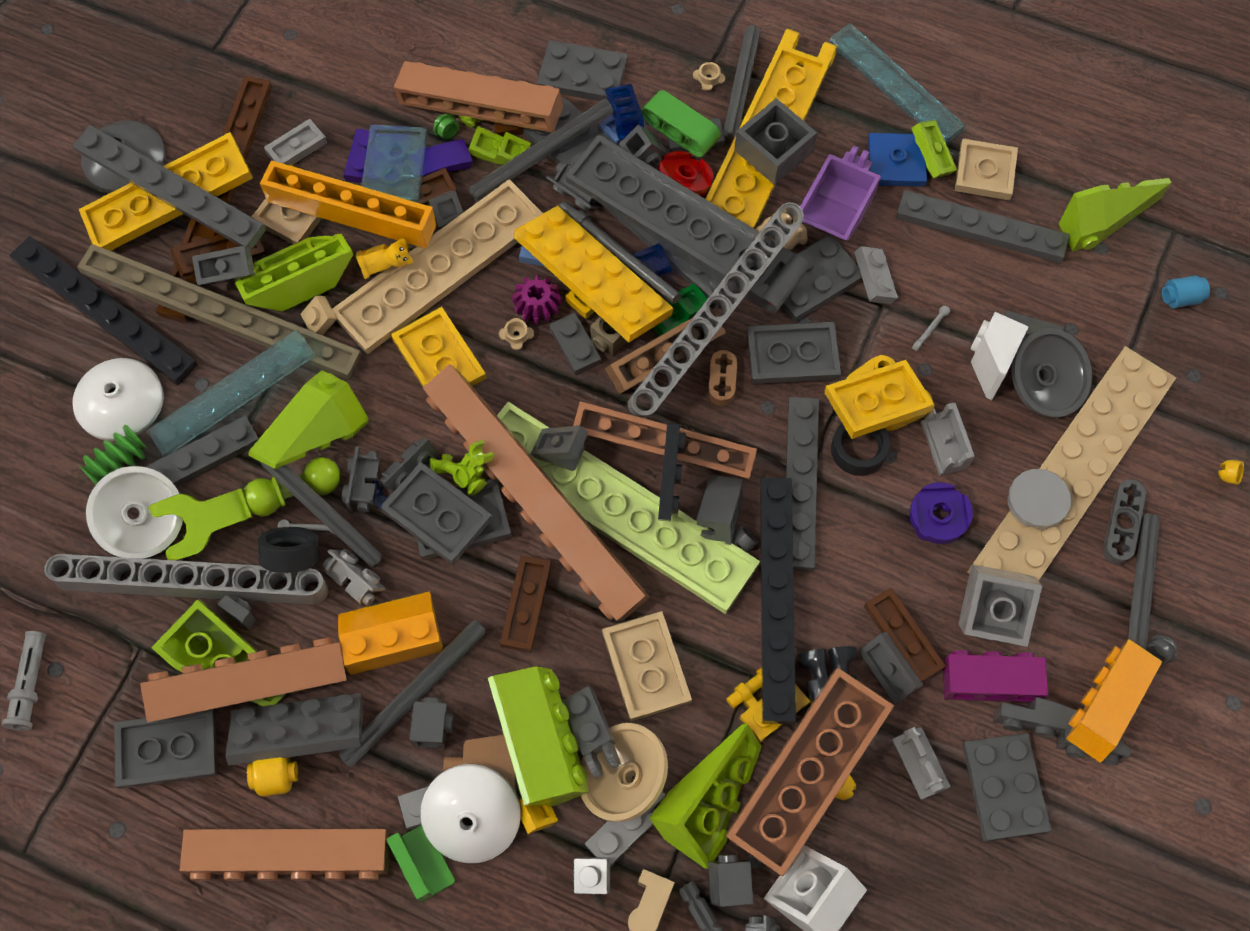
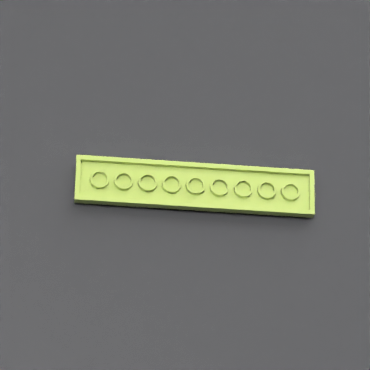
M507 402L497 415L529 454H531L541 430L549 428L510 402ZM585 450L574 471L532 456L594 530L724 614L728 612L760 564L759 560L732 543L728 545L725 542L703 538L701 536L702 530H712L707 527L698 526L696 520L679 509L678 516L672 515L671 522L659 521L660 497Z

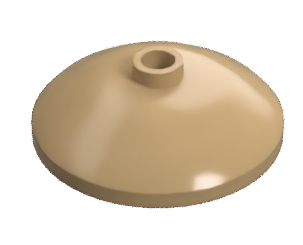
M622 723L610 727L616 742L614 746L621 761L619 766L612 767L607 762L602 751L597 754V757L602 766L603 775L595 778L589 770L584 756L581 761V765L587 772V786L589 793L581 796L582 800L593 814L606 821L625 822L641 816L656 802L666 782L668 760L661 740L651 730L634 723ZM636 774L635 779L631 783L632 777Z

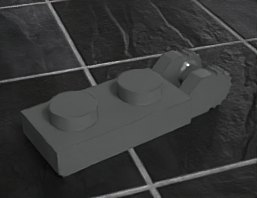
M587 686L564 699L562 703L568 710L572 730L593 776L598 778L603 775L602 766L597 757V754L602 751L607 762L612 767L619 766L621 761L614 746L616 742L595 691L590 686Z

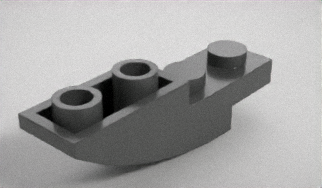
M1036 697L1028 704V708L1002 703L995 709L993 722L1003 724V728L1006 730L1017 732L1022 731V729L1035 731L1036 736L1049 739L1057 736L1056 749L1064 750L1066 755L1074 758L1090 756L1066 739L1072 729L1068 722L1076 712L1072 708ZM1120 740L1116 748L1101 763L1119 765V763L1131 757V749Z

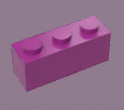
M958 650L953 651L943 661L946 665L943 670L944 700L1031 703L1036 697L1045 699L1048 696L1046 659L1044 657H1035L1034 653H1017L1014 657L1003 656L1002 652L997 651L985 652L983 655H971L970 651Z

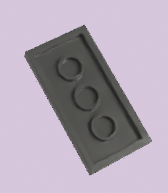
M361 693L232 710L225 755L228 766L251 763L256 760L278 757L286 758L361 747L363 714Z

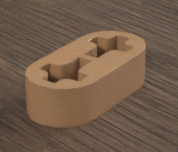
M727 350L715 352L710 362L708 396L710 401L717 406L729 405L735 396L737 359L732 352ZM721 360L726 361V374L720 373ZM720 382L725 383V396H719Z

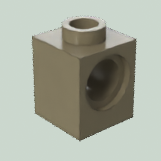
M599 317L590 326L591 342L599 351H606L611 356H614L627 341L618 332L607 334L605 331L613 328Z

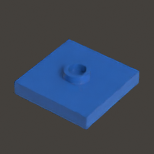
M869 133L868 159L872 162L869 171L881 176L878 186L925 187L927 183L926 161L920 147L915 142L914 134Z

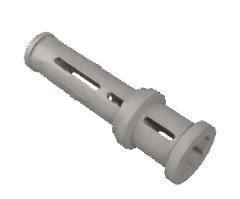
M25 632L15 687L10 690L7 696L10 703L7 717L2 720L1 724L4 728L18 731H29L32 729L33 724L30 722L33 704L37 703L38 700L37 693L34 690L46 634L42 632Z

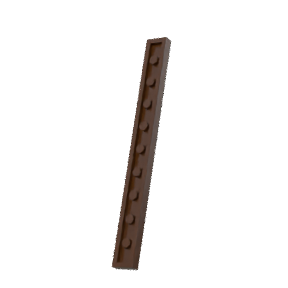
M244 76L222 134L223 136L231 132L245 161L272 90L270 80ZM236 187L217 196V198L230 205ZM191 218L181 245L219 234ZM174 262L170 275L197 285L195 274L181 278ZM158 305L156 313L161 318L186 323L189 318L187 315L162 305Z

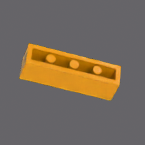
M1130 639L1121 648L1114 646L1107 655L1105 662L1109 664L1108 667L1103 666L1093 679V682L1097 684L1096 688L1091 687L1080 702L1085 707L1083 710L1078 708L1068 722L1072 729L1066 739L1100 763L1116 748L1162 663L1160 659Z

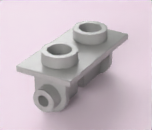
M347 549L328 550V553L333 558L329 557L324 561L322 565L325 568L324 572L340 586H343L350 579L351 582L345 591L359 604L370 605L375 599L373 595L375 591L386 590L379 583L380 577L372 570L364 569L357 563V556Z
M913 727L903 732V735L892 739L921 800L951 787L922 727L917 729Z

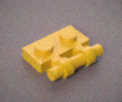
M761 668L756 671L757 675L747 683L741 682L734 688L735 692L728 696L726 701L733 709L740 703H744L748 710L740 715V720L744 724L749 725L761 743L784 724H762V699L757 702L752 695L762 687ZM795 684L797 715L810 704V701Z

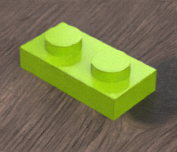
M936 120L921 122L911 128L915 136V142L920 147L926 161V167L933 179L947 176L957 171Z

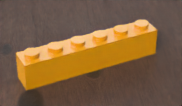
M271 160L260 182L268 203L394 240L404 238L406 243L425 249L436 228L434 211L431 206Z

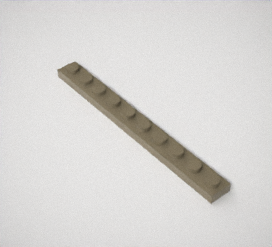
M94 244L90 245L77 267L79 272L347 380H349L361 357L360 350Z

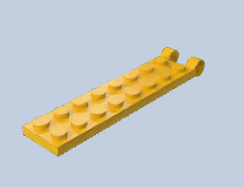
M787 28L740 128L776 98L805 121L825 75L834 61L838 46L824 42L818 57L795 50L800 33ZM735 136L706 200L755 229L775 185L734 151Z

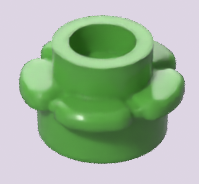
M452 114L440 115L434 122L436 137H442L444 140L453 138L459 130V123Z

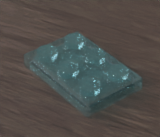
M371 125L361 186L418 203L428 135L427 129L423 127Z

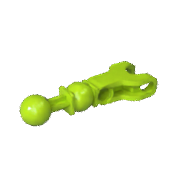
M318 457L308 461L302 470V474L298 475L319 496L328 495L335 491L341 479L340 469L337 464L325 457ZM272 477V480L257 478L249 482L244 490L240 488L206 501H199L190 495L177 494L151 504L148 509L153 517L174 514L181 517L185 522L187 533L184 539L166 550L167 560L175 561L203 551L214 531L252 518L253 515L259 517L269 516L275 513L280 505H286V498L294 495L278 482L275 477Z

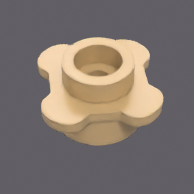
M713 62L703 63L699 70H695L693 73V78L702 84V89L705 91H710L713 86L725 82V75L720 73V67Z
M520 318L511 319L506 323L504 329L499 331L500 339L509 342L513 350H520L523 347V343L534 336L533 329L527 328L526 323Z

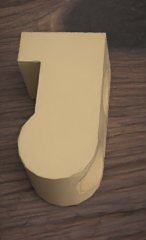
M643 869L638 885L646 889L638 908L633 910L629 916V931L657 930L675 882Z

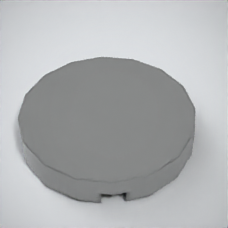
M1031 469L1022 472L1014 479L1008 491L1007 501L1012 515L1027 527H1037V529L1041 530L1055 527L1067 516L1071 506V493L1066 483L1057 474L1044 469Z

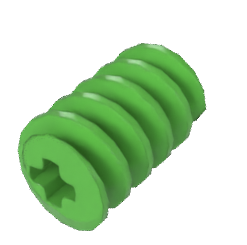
M127 425L122 427L125 436L116 432L113 433L115 444L107 440L103 441L106 451L103 452L96 447L93 449L95 459L86 455L83 456L86 466L82 467L79 465V467L95 485L109 473L124 468V463L129 466H136L133 456H137L142 460L146 458L143 449H147V447Z

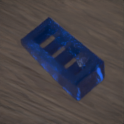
M632 84L605 89L607 100L613 107L611 116L618 139L623 140L638 124L644 128V118ZM629 97L628 99H623V100L615 101V100H617V99H622V98Z

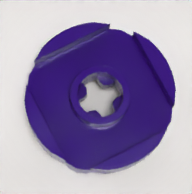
M942 482L931 483L923 487L914 497L909 508V518L912 527L916 530V534L921 540L936 544H948L960 539L965 534L973 517L972 505L965 494L962 495L959 491L955 490V486ZM937 507H941L942 511L948 512L949 516H945L944 520H941L934 516L933 513Z

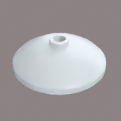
M129 358L107 360L90 369L79 381L73 395L74 415L82 428L96 438L115 441L113 433L116 432L125 436L122 428L124 425H127L137 436L151 426L158 417L163 405V387L156 373L143 362ZM116 388L114 392L108 393L110 389Z
M140 466L117 469L103 477L89 495L86 506V521L89 531L94 540L104 550L117 557L144 559L154 556L165 550L175 540L183 520L174 514L153 517L148 507L155 502L177 495L179 492L166 476L153 469ZM130 508L138 510L139 515L136 519L128 517L127 511Z
M463 764L445 770L429 785L421 804V823L426 837L441 854L458 862L481 863L497 857L513 842L520 825V802L513 786L500 773L482 765ZM468 817L472 820L473 824L466 826L462 823L461 819Z

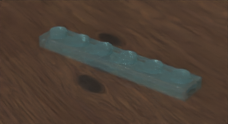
M851 23L831 37L830 43L838 46L837 51L917 123L936 120L946 144L963 132L965 127L963 122Z
M297 329L148 429L147 433L162 455L167 456L316 355Z

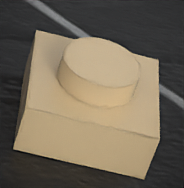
M315 296L300 314L308 330L322 336L337 320L325 296Z

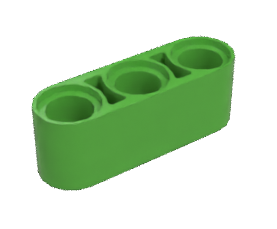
M664 90L658 91L640 111L643 119L650 126L697 157L704 156L721 137L720 130L713 122Z

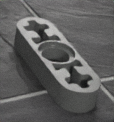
M1129 479L1123 481L1114 493L1103 545L1105 559L1114 565L1125 564L1135 553L1146 499V489L1137 480ZM1129 489L1132 490V495L1135 498L1130 502L1129 507H1126L1128 494L1125 492ZM1125 515L1129 517L1132 521V528L1124 529L1120 527L1117 523V516ZM1120 537H1123L1121 550L1125 552L1120 556L1117 555V549L1113 547L1119 542Z

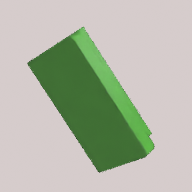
M422 825L403 836L396 833L386 839L411 890L420 903L455 883V879L443 855L430 843Z

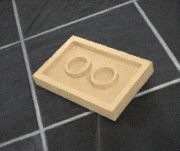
M662 611L602 629L630 722L692 703V698Z

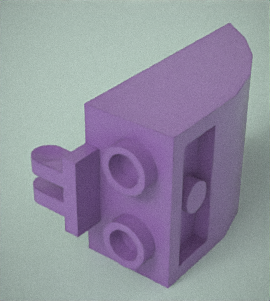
M854 145L850 152L846 151L843 159L831 154L828 155L800 206L804 214L803 222L846 241L852 237L876 195L881 178L880 175L869 171L872 162L867 160L869 152L863 150L861 156H857L859 147Z

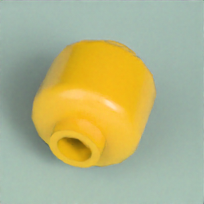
M290 757L256 760L247 766L248 786L251 790L254 789L256 794L261 797L285 795L291 790L292 783L298 781V765L296 761L291 762Z

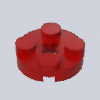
M673 151L666 154L660 162L658 171L702 198L706 197L714 177L709 164L703 159H700L699 162L692 159V154L685 151Z

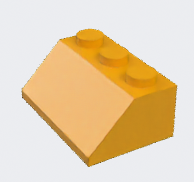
M430 591L338 614V636L344 666L350 675L440 653L443 650Z

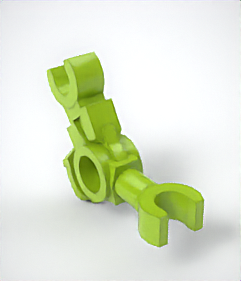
M480 440L470 445L469 453L465 454L460 463H454L451 455L442 454V460L430 458V469L435 473L452 474L455 483L461 488H468L467 494L472 496L479 493L487 485L485 479H481V474L485 470L482 465L491 462L494 454L492 452L483 454L482 446L485 442Z

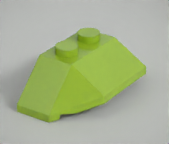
M342 234L309 237L256 261L253 264L255 275L239 278L235 284L245 304L283 312L336 287L353 256V252Z

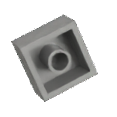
M972 564L958 622L959 627L965 635L1028 647L1042 584L1034 576Z

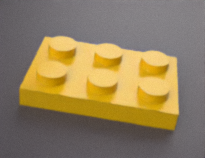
M442 307L391 334L392 340L422 387L449 364L457 368L472 386L487 379L483 368Z
M906 360L827 385L825 388V395L852 439L930 413L935 405Z

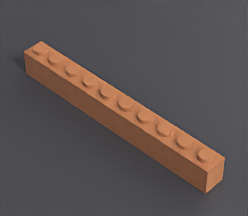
M449 364L423 387V390L429 395L426 398L427 403L437 413L440 410L447 417L444 423L455 435L460 433L466 441L463 445L468 452L472 443L480 440L485 442L482 446L483 454L492 452L494 457L491 462L483 465L484 471L491 479H499L504 485L501 491L512 503L517 501L523 508L520 512L522 517L531 526L536 524L543 532L539 535L542 541L550 549L555 547L560 552L562 557L559 560L570 573L575 570L582 579L579 585L590 597L595 594L602 603L598 606L599 609L609 620L615 618L616 621H624L650 598L647 592L457 368Z

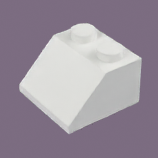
M997 312L994 313L990 322L983 321L970 350L975 351L971 364L986 398L990 400L993 399L1028 329V326Z
M803 845L784 876L780 875L764 899L803 931H839L867 889L847 867Z

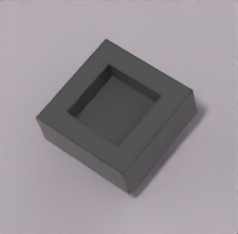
M455 190L427 200L429 206L433 207L437 227L449 224L463 213Z
M225 595L217 604L227 616L247 630H250L257 622L251 614L253 608L239 597L234 601Z

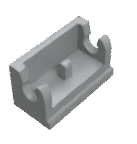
M956 403L947 404L942 412L936 413L935 409H933L932 412L927 413L925 419L921 420V425L939 476L968 469L975 455Z

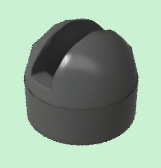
M741 525L734 532L732 544L736 545L738 543L740 549L748 552L758 544V540L746 527Z

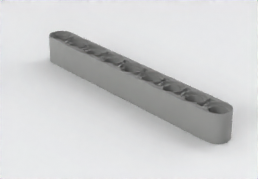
M792 202L785 203L772 215L632 394L628 401V409L633 416L647 418L657 410L801 225L804 214L799 205ZM786 213L790 215L793 225L784 223L781 214ZM764 236H770L774 239V248L766 246L763 240ZM751 258L755 260L758 270H750L746 266V259ZM728 281L736 282L740 287V293L734 294L730 292L727 286ZM710 304H717L721 307V317H715L710 313ZM691 328H701L705 334L704 340L695 339L691 334ZM673 351H683L687 357L686 363H677L673 358ZM656 373H663L667 376V387H660L655 383L654 376ZM644 396L650 401V409L648 411H642L637 407V397Z
M71 554L54 555L47 560L44 566L46 576L59 588L69 591L222 599L227 595L232 600H236L239 597L244 601L308 605L323 602L329 593L328 585L320 572L311 568L299 572L280 573L266 570L260 565ZM69 567L68 572L64 576L59 577L60 572ZM100 569L99 574L95 578L90 579L91 573ZM131 571L130 576L126 580L120 581L121 576L125 572ZM162 573L159 581L151 583L154 575ZM194 575L190 583L182 585V581L186 576ZM225 577L221 585L213 586L216 578ZM256 578V582L252 587L243 588L244 583L248 579ZM287 580V584L283 589L274 590L277 582ZM319 582L318 587L314 591H305L309 583Z

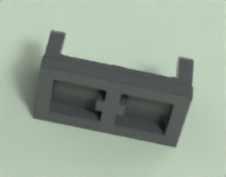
M717 475L709 476L696 520L698 526L709 527L715 531L702 530L701 536L703 538L731 545L743 503V479Z

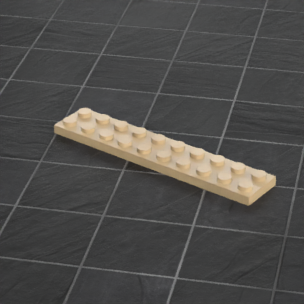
M1125 346L1039 468L1057 474L1066 483L1071 493V506L1067 516L1055 527L1041 530L1037 529V527H1027L1021 524L1009 511L973 564L1034 576L1039 581L1176 377Z

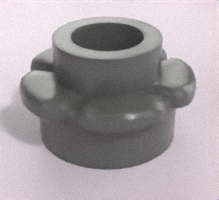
M1154 635L1153 639H1150L1146 651L1162 661L1161 665H1165L1168 662L1172 663L1177 659V646L1171 638L1163 635Z

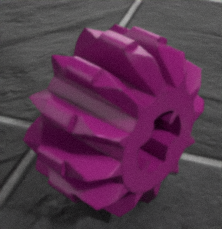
M536 274L534 280H530L525 276L523 279L524 284H516V293L512 295L515 313L522 315L525 323L533 318L536 325L539 323V319L542 318L549 323L550 314L557 315L559 312L558 306L562 303L561 296L558 294L559 287L557 284H551L549 277L541 281L538 274Z

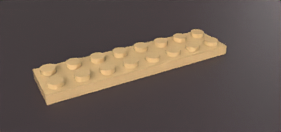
M510 179L432 235L426 249L417 246L410 251L409 256L413 259L412 264L403 267L391 266L332 308L337 318L336 321L368 355L391 338L392 333L407 326L518 243L514 239V230L543 213Z

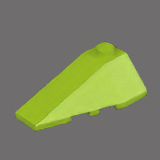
M1170 179L1146 180L1140 182L1135 187H1131L1129 182L1121 183L1118 189H1110L1108 185H1100L1074 193L1058 223L1062 232L1069 234L1068 244L1071 250L1076 251L1083 248L1084 250H1089L1096 247L1101 241L1160 200L1172 183Z
M321 370L305 383L249 450V456L276 469L305 457L306 452L317 447L323 450L330 447L331 441L339 438L343 440L352 438L368 424L369 418L349 384L333 374Z
M197 599L151 647L174 669L182 672L181 667L200 663L202 669L215 667V660L234 657L235 663L248 660L247 654L258 652L201 599ZM285 694L256 699L251 702L261 706L275 705Z
M743 723L677 783L665 795L649 818L665 841L706 869H708V862L716 859L727 842L728 838L725 836L727 825L732 812L738 813L741 804L737 801L742 785L749 782L762 745L748 724Z

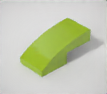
M477 126L468 151L470 155L504 165L530 148L531 143L508 132H505L502 137Z

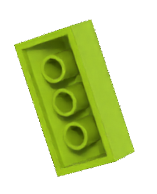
M536 666L489 677V685L524 805L558 806L589 793L587 772L580 763L577 754L578 743L570 731L567 721L569 713L561 701L558 691L560 687L559 680L552 669Z

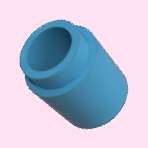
M1197 275L1168 280L1162 289L1164 302L1173 309L1201 304L1210 295V286L1207 279Z

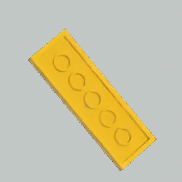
M231 132L163 166L215 197L253 179ZM132 183L79 209L92 244L109 251L183 214Z
M558 205L514 230L515 240L626 341H633L672 316L673 307Z

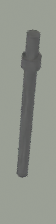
M563 201L559 207L669 301L675 304L680 300V293L591 221L589 215L582 210L578 211L567 201Z

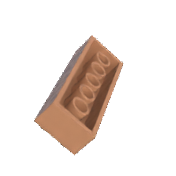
M836 668L725 836L783 877L894 705L841 669Z

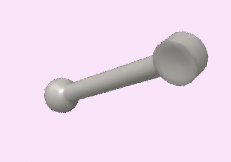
M948 306L940 307L938 316L914 343L913 350L917 352L942 318L950 314Z
M284 519L279 521L277 525L278 528L301 527L309 530L330 531L335 534L325 524L289 523Z

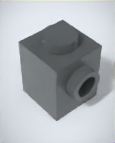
M639 124L619 143L622 149L653 168H657L664 159V156L668 154V151L658 137Z
M428 697L423 698V702L414 701L409 741L413 747L446 749L447 733H453L454 714H450L447 704L442 703V700L438 698Z
M739 854L718 855L719 861L708 862L711 904L720 907L753 904L750 861L739 859Z

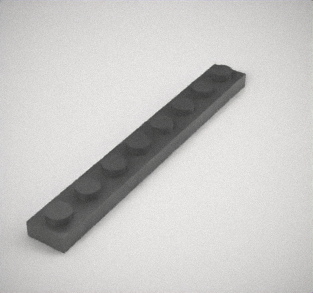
M91 125L86 128L72 146L81 155L239 246H250V250H252L267 230L263 223Z

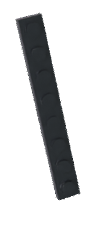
M31 236L25 239L9 255L16 264L177 386L198 366L195 359Z
M761 477L762 724H795L792 478Z

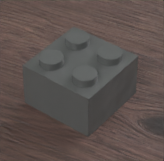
M776 98L736 131L734 151L775 185L814 151L817 132Z

